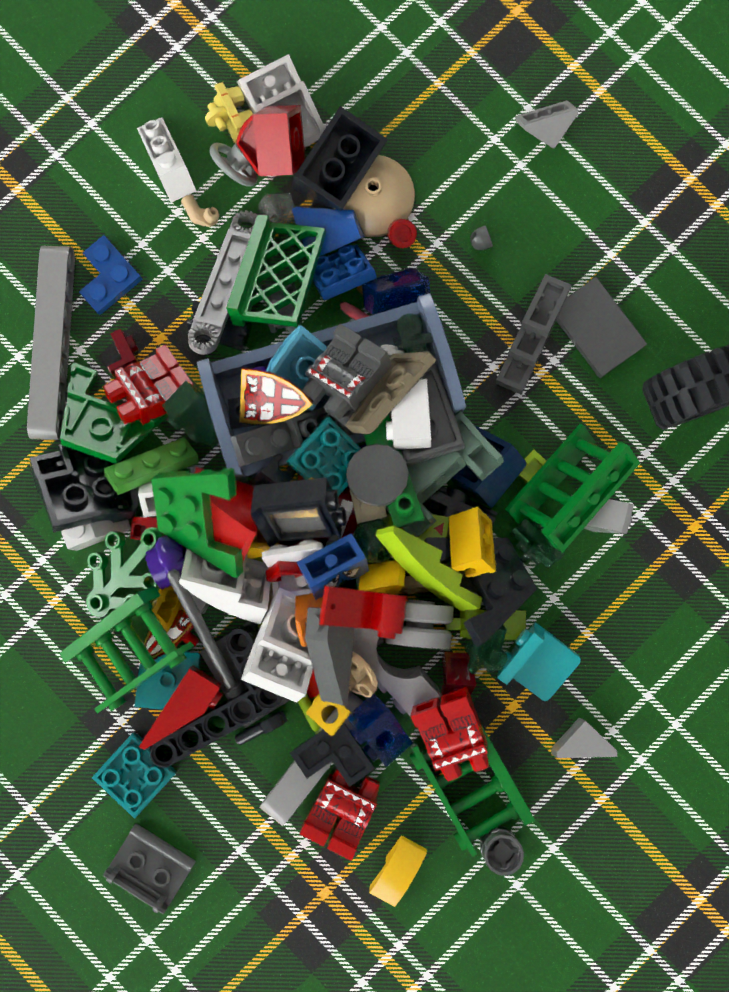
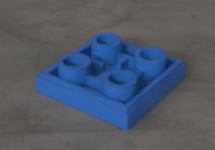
M355 244L353 246H343L338 252L327 257H319L312 282L325 301L372 281L377 276L372 265L358 245Z

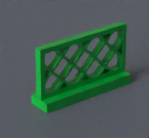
M257 215L226 306L233 325L244 326L246 321L291 327L299 326L326 236L325 228L272 223L268 215ZM276 233L289 235L288 239L279 244H276L274 241ZM307 236L316 237L315 242L306 247L300 242V240ZM296 244L300 250L287 257L283 250ZM279 254L282 261L269 267L266 263L267 259ZM306 257L309 261L308 265L297 270L293 263ZM289 267L293 273L279 280L275 274ZM271 277L275 284L262 291L259 287L260 282ZM299 280L302 284L301 288L290 294L285 287ZM281 290L286 297L272 305L267 297ZM262 300L268 306L260 312H251L252 306ZM290 303L295 308L292 316L280 315L277 312Z

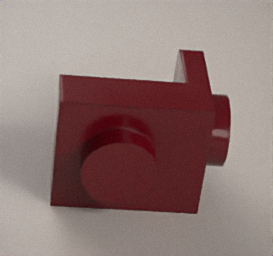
M121 329L110 333L122 357L121 360L107 366L109 372L114 377L115 370L121 367L124 369L132 363L139 362L135 353L139 348L133 336H127Z

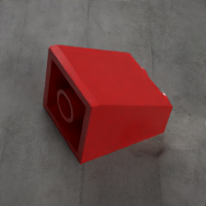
M196 467L195 473H200L204 469ZM236 481L237 494L233 498L227 500L210 495L214 540L242 549V560L244 561L258 528L250 515L254 486Z

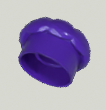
M168 536L159 537L155 547L146 551V561L151 576L162 590L171 586L167 578L169 571L175 569L181 575L186 553L184 546Z

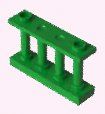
M581 423L505 508V511L520 527H523L529 519L543 526L544 529L541 532L554 548L562 553L640 464V461L629 445L623 442H619L611 452L595 445L596 441ZM586 454L602 461L592 474L576 467ZM567 475L583 483L573 496L557 488ZM548 497L564 505L553 518L537 510Z
M155 586L136 593L59 653L65 663L75 658L79 662L83 661L107 700L94 708L97 713L108 707L112 712L127 701L124 696L169 665L172 669L187 659L184 653L194 647L192 642H189L177 649L151 610L153 608L151 603L161 596ZM133 616L142 617L166 654V657L158 663L155 662L131 625L134 623L131 619ZM115 630L122 632L146 670L137 678L112 640L114 638L112 632ZM95 645L98 647L102 646L126 684L118 692L93 655L95 652L93 647Z
M483 727V732L488 741L487 754L489 766L495 775L490 778L491 781L452 804L449 803L442 788L472 772L473 768L470 761L466 760L460 764L463 771L462 776L447 781L443 774L437 778L434 776L427 763L432 760L427 749L421 751L417 743L414 742L411 744L413 753L409 755L417 771L422 768L425 771L458 831L454 834V837L461 850L468 849L472 857L477 855L472 844L473 841L512 818L514 821L520 819L524 826L535 821ZM496 792L499 794L505 792L510 801L505 804V809L465 831L457 817L458 814Z

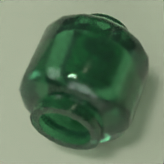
M382 519L358 523L353 533L368 562L382 563L391 557V554L376 537L378 529L389 527Z

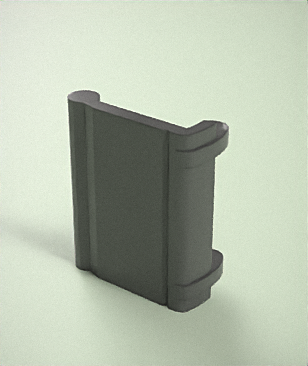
M135 823L103 876L107 878L106 881L108 883H115L153 908L152 911L155 913L159 911L164 915L196 861Z

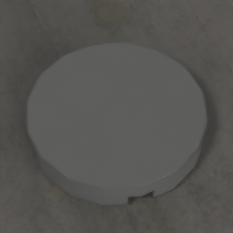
M380 444L365 446L356 452L348 463L346 474L349 489L355 498L365 504L376 507L389 505L399 495L403 494L407 487L409 475L406 461L401 454L390 446Z

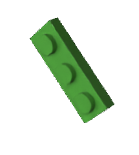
M183 437L104 468L105 477L116 493L120 495L152 482L151 478L158 473L177 472L198 463V454Z

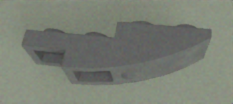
M323 407L300 414L287 421L269 424L230 437L238 466H246L298 448L326 417L329 416L333 421L334 417L327 413Z

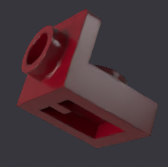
M444 652L442 656L444 684L440 690L441 696L465 687L468 688L471 695L476 687L474 654Z

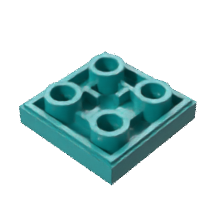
M328 416L286 462L305 480L327 477L332 490L336 489L339 496L348 486L346 476L348 463L361 448Z
M133 732L92 777L134 819L177 773L172 766L159 767L155 765L150 757L152 747L150 746L145 750L140 748L139 746L143 739L136 732Z

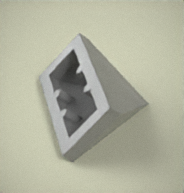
M567 100L516 115L515 120L525 131L554 149L577 117L578 109Z

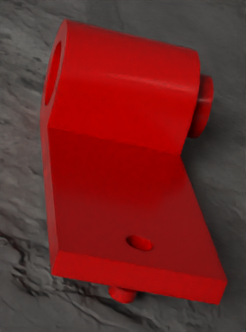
M325 586L319 624L372 629L378 631V637L395 639L396 634L403 633L408 597Z

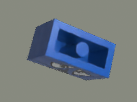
M352 533L297 562L302 576L316 600L323 596L325 586L339 588L369 572L366 557Z

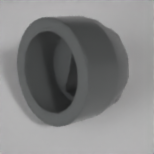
M485 225L472 232L470 242L474 249L486 250L493 247Z

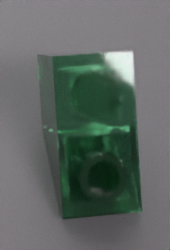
M186 380L162 405L169 415L166 419L178 431L182 428L185 429L188 437L199 445L203 442L212 448L215 445L216 431L205 394Z

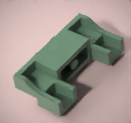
M461 411L455 415V419L465 448L407 466L425 519L402 528L417 538L436 522V519L422 503L467 465L483 481L504 462L502 455L484 438Z

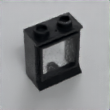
M327 477L254 485L250 515L269 547L283 541L333 537V535H337L338 539L341 538L342 526H345L347 522L346 511L344 507H340L336 489L332 490Z

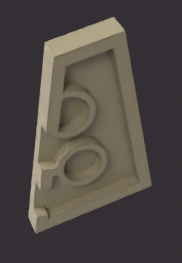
M430 352L392 354L390 357L392 366L367 397L360 402L359 408L352 414L345 426L353 433L371 434L435 363L436 359Z

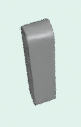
M350 692L348 705L344 706L351 711V714L344 723L354 735L373 708ZM336 707L325 720L326 723L330 724L338 718ZM293 761L259 808L280 825L284 826L332 762L307 779L296 762Z

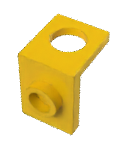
M318 694L306 714L330 736H334L351 714V711L344 705L321 701L320 694ZM336 707L338 710L337 720L331 724L326 723L325 720Z

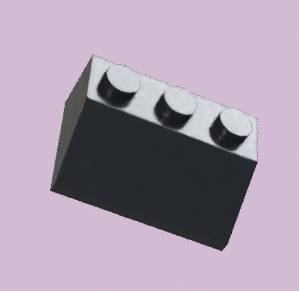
M340 106L294 175L292 188L314 203L342 211L388 139Z

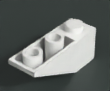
M163 118L148 121L143 126L138 127L137 130L170 202L196 192L186 165Z

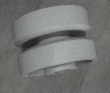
M408 600L404 619L406 626H403V633L396 634L395 639L386 638L385 643L410 647L451 649L452 633L448 630L434 629V624H450L453 622L454 607L435 605V602Z

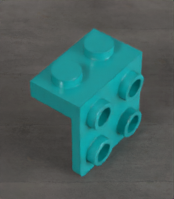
M535 622L529 630L525 628L515 641L517 645L512 651H506L497 663V666H499L497 678L506 685L513 678L541 700L548 701L580 664L581 659L579 654Z

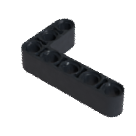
M244 625L231 631L225 640L226 649L241 676L257 637L256 632L251 627ZM236 634H243L247 637V647L241 648L236 644ZM244 681L248 689L240 695L219 704L214 709H210L156 742L150 750L151 760L159 767L171 766L273 710L284 697L277 695V699L270 700L264 695L263 688ZM238 702H247L251 707V713H242L238 708ZM212 717H222L225 727H216L213 724ZM187 730L195 731L198 734L199 741H191L187 736ZM162 744L171 747L173 756H167L163 753Z

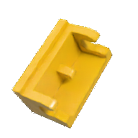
M479 507L449 516L452 569L455 571L465 570V577H475L488 572H496L492 520Z

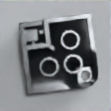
M61 444L59 445V451L29 457L30 470L35 486L44 504L53 533L103 520H110L116 523L131 519L136 515L139 503L136 488L118 495L105 477L104 468L114 465V463ZM120 505H125V506H127L128 508H118V507H119Z

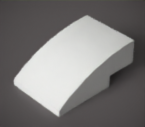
M289 54L237 81L253 114L267 106L301 105L304 146L306 147L318 141L325 127L304 81L301 82Z
M186 549L179 583L193 595L230 615L261 624L268 609L271 582L266 581L265 571L269 568L264 562L247 559L246 555L243 561L244 572L238 578H234L189 549Z
M279 587L259 629L241 680L298 702L306 695L313 667L307 646L303 647L300 645L295 623V596L298 595Z

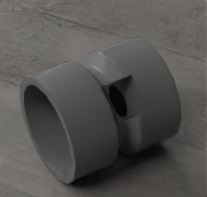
M499 826L480 838L479 848L482 857L492 872L507 876L514 874L520 869L524 859L522 845L510 829Z

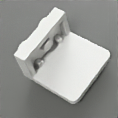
M305 540L300 542L299 545L291 547L275 545L270 547L269 550L262 552V559L267 567L270 568L277 561L298 562L323 549L324 546L321 542L315 540ZM295 575L281 576L280 582H272L273 597L279 587L296 595L312 593L303 576L295 578Z

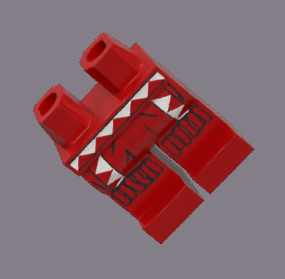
M166 344L155 349V355L141 362L132 363L124 369L121 367L115 370L116 379L103 386L105 395L110 403H114L124 397L127 402L116 407L119 417L124 424L139 419L142 425L150 422V419L160 417L195 401L194 384L182 367L179 366L178 361Z
M467 687L442 695L441 703L439 698L436 697L412 707L411 719L415 727H418L427 752L432 759L435 771L441 770L447 781L462 776L463 771L459 764L460 762L469 760L473 771L477 772L489 767L488 741Z
M336 769L333 775L329 774L301 826L299 834L324 847L337 817H340L328 840L327 849L352 861L364 830L377 806L376 796L380 782L370 776H365L360 788L354 785L349 787L339 770Z

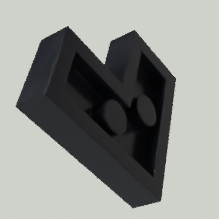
M345 723L341 725L334 736H330L322 729L290 751V755L307 779L330 762H333L350 787L375 769Z

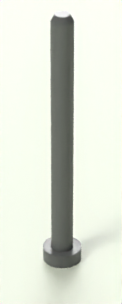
M175 569L169 571L167 578L225 685L222 690L227 699L237 697L245 689L241 680H235L190 592L179 583L180 573Z

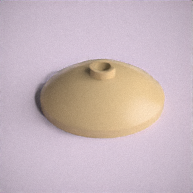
M382 155L377 156L343 208L345 210H354L365 237L385 236L393 221L409 218L415 199L414 185L411 177L404 167L395 160ZM370 185H376L378 189L376 191H371L368 189V187Z

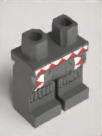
M339 324L333 332L334 339L324 353L319 355L313 366H310L305 372L309 380L302 390L314 405H317L325 394L331 397L325 404L324 409L337 420L349 409L356 412L360 406L359 403L367 397L392 366L386 350L367 339L363 340L362 336L342 324Z

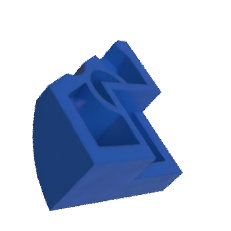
M292 208L296 225L325 228L326 236L320 256L365 237L354 210ZM307 236L302 239L304 247L315 242L316 237Z

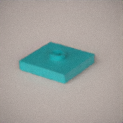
M187 651L184 653L187 659L172 669L169 665L138 686L134 707L163 710L189 668L194 665L200 669L201 654ZM164 654L159 658L155 659V662L158 663L163 658H165L166 655ZM141 663L139 664L138 676L146 671Z

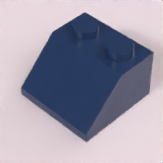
M475 426L484 438L502 455L504 462L483 481L467 465L455 474L451 480L470 496L492 508L526 467L527 462L512 444Z

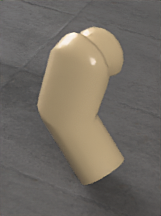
M192 194L186 195L181 199V203L192 223L206 227H212L218 223L219 211L216 208H200Z

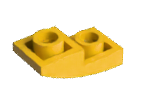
M401 835L387 854L384 867L370 884L369 893L395 907L417 874L427 854V849Z

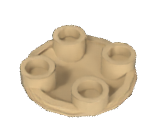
M352 652L349 693L352 691L353 693L370 698L377 690L378 682L376 675L361 656Z

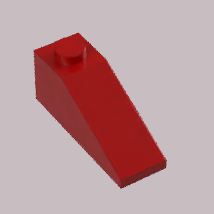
M192 665L139 747L145 750L203 715L208 707L214 709L223 695L219 692L222 683Z

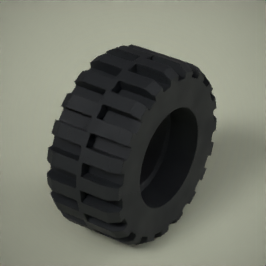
M729 344L681 362L652 376V378L647 379L643 383L642 391L656 426L662 430L668 429L729 406Z

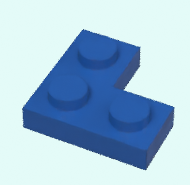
M104 235L83 252V255L100 274L81 289L79 293L99 315L104 313L143 280Z

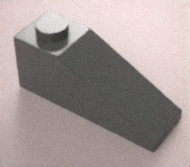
M308 607L305 640L321 701L348 705L355 628L320 625L321 608Z

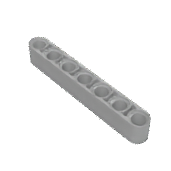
M41 246L39 251L27 433L30 439L60 440L66 404L75 254L73 248L69 246Z

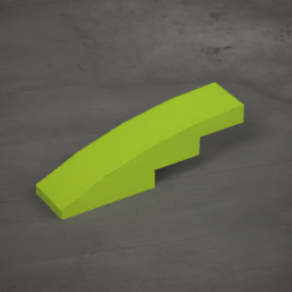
M396 526L377 530L376 537L391 556L417 582L435 596L460 611L480 609L482 597L460 586L463 575L440 563L443 551Z

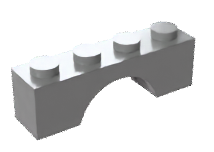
M355 628L353 652L361 656L370 665L376 675L377 687L383 693L388 691L392 695L394 705L402 714L407 712L411 716L414 705L436 697L441 698L439 687L420 666L408 669L396 668L387 664L380 657L376 649L379 639L377 636L378 631Z

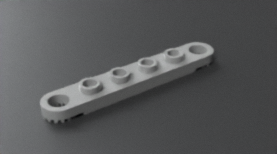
M245 210V212L240 211L239 214L236 213L227 231L189 330V347L195 353L202 355L212 353L219 344L229 317L226 306L252 232L251 228L249 230L245 228L244 230L239 225L243 222L255 224L257 214H253L252 211L248 212V210ZM205 334L211 337V341L209 340V343L205 342L206 344H200V342L197 343L195 338Z

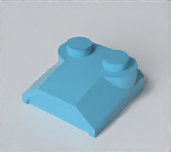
M299 325L286 337L270 360L266 372L283 377L303 390L309 380L305 372L310 366H313L315 360L324 353L327 346L302 325ZM311 405L307 410L313 411L316 405Z

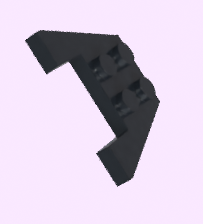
M429 537L424 540V542L443 551L440 559L441 564L451 561L450 537ZM493 538L496 572L469 577L478 595L482 597V602L487 610L464 622L476 648L483 645L537 590L509 538Z

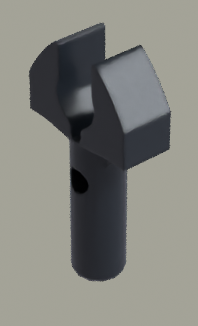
M283 710L269 716L257 725L236 734L235 742L238 745H242L282 726L288 721Z

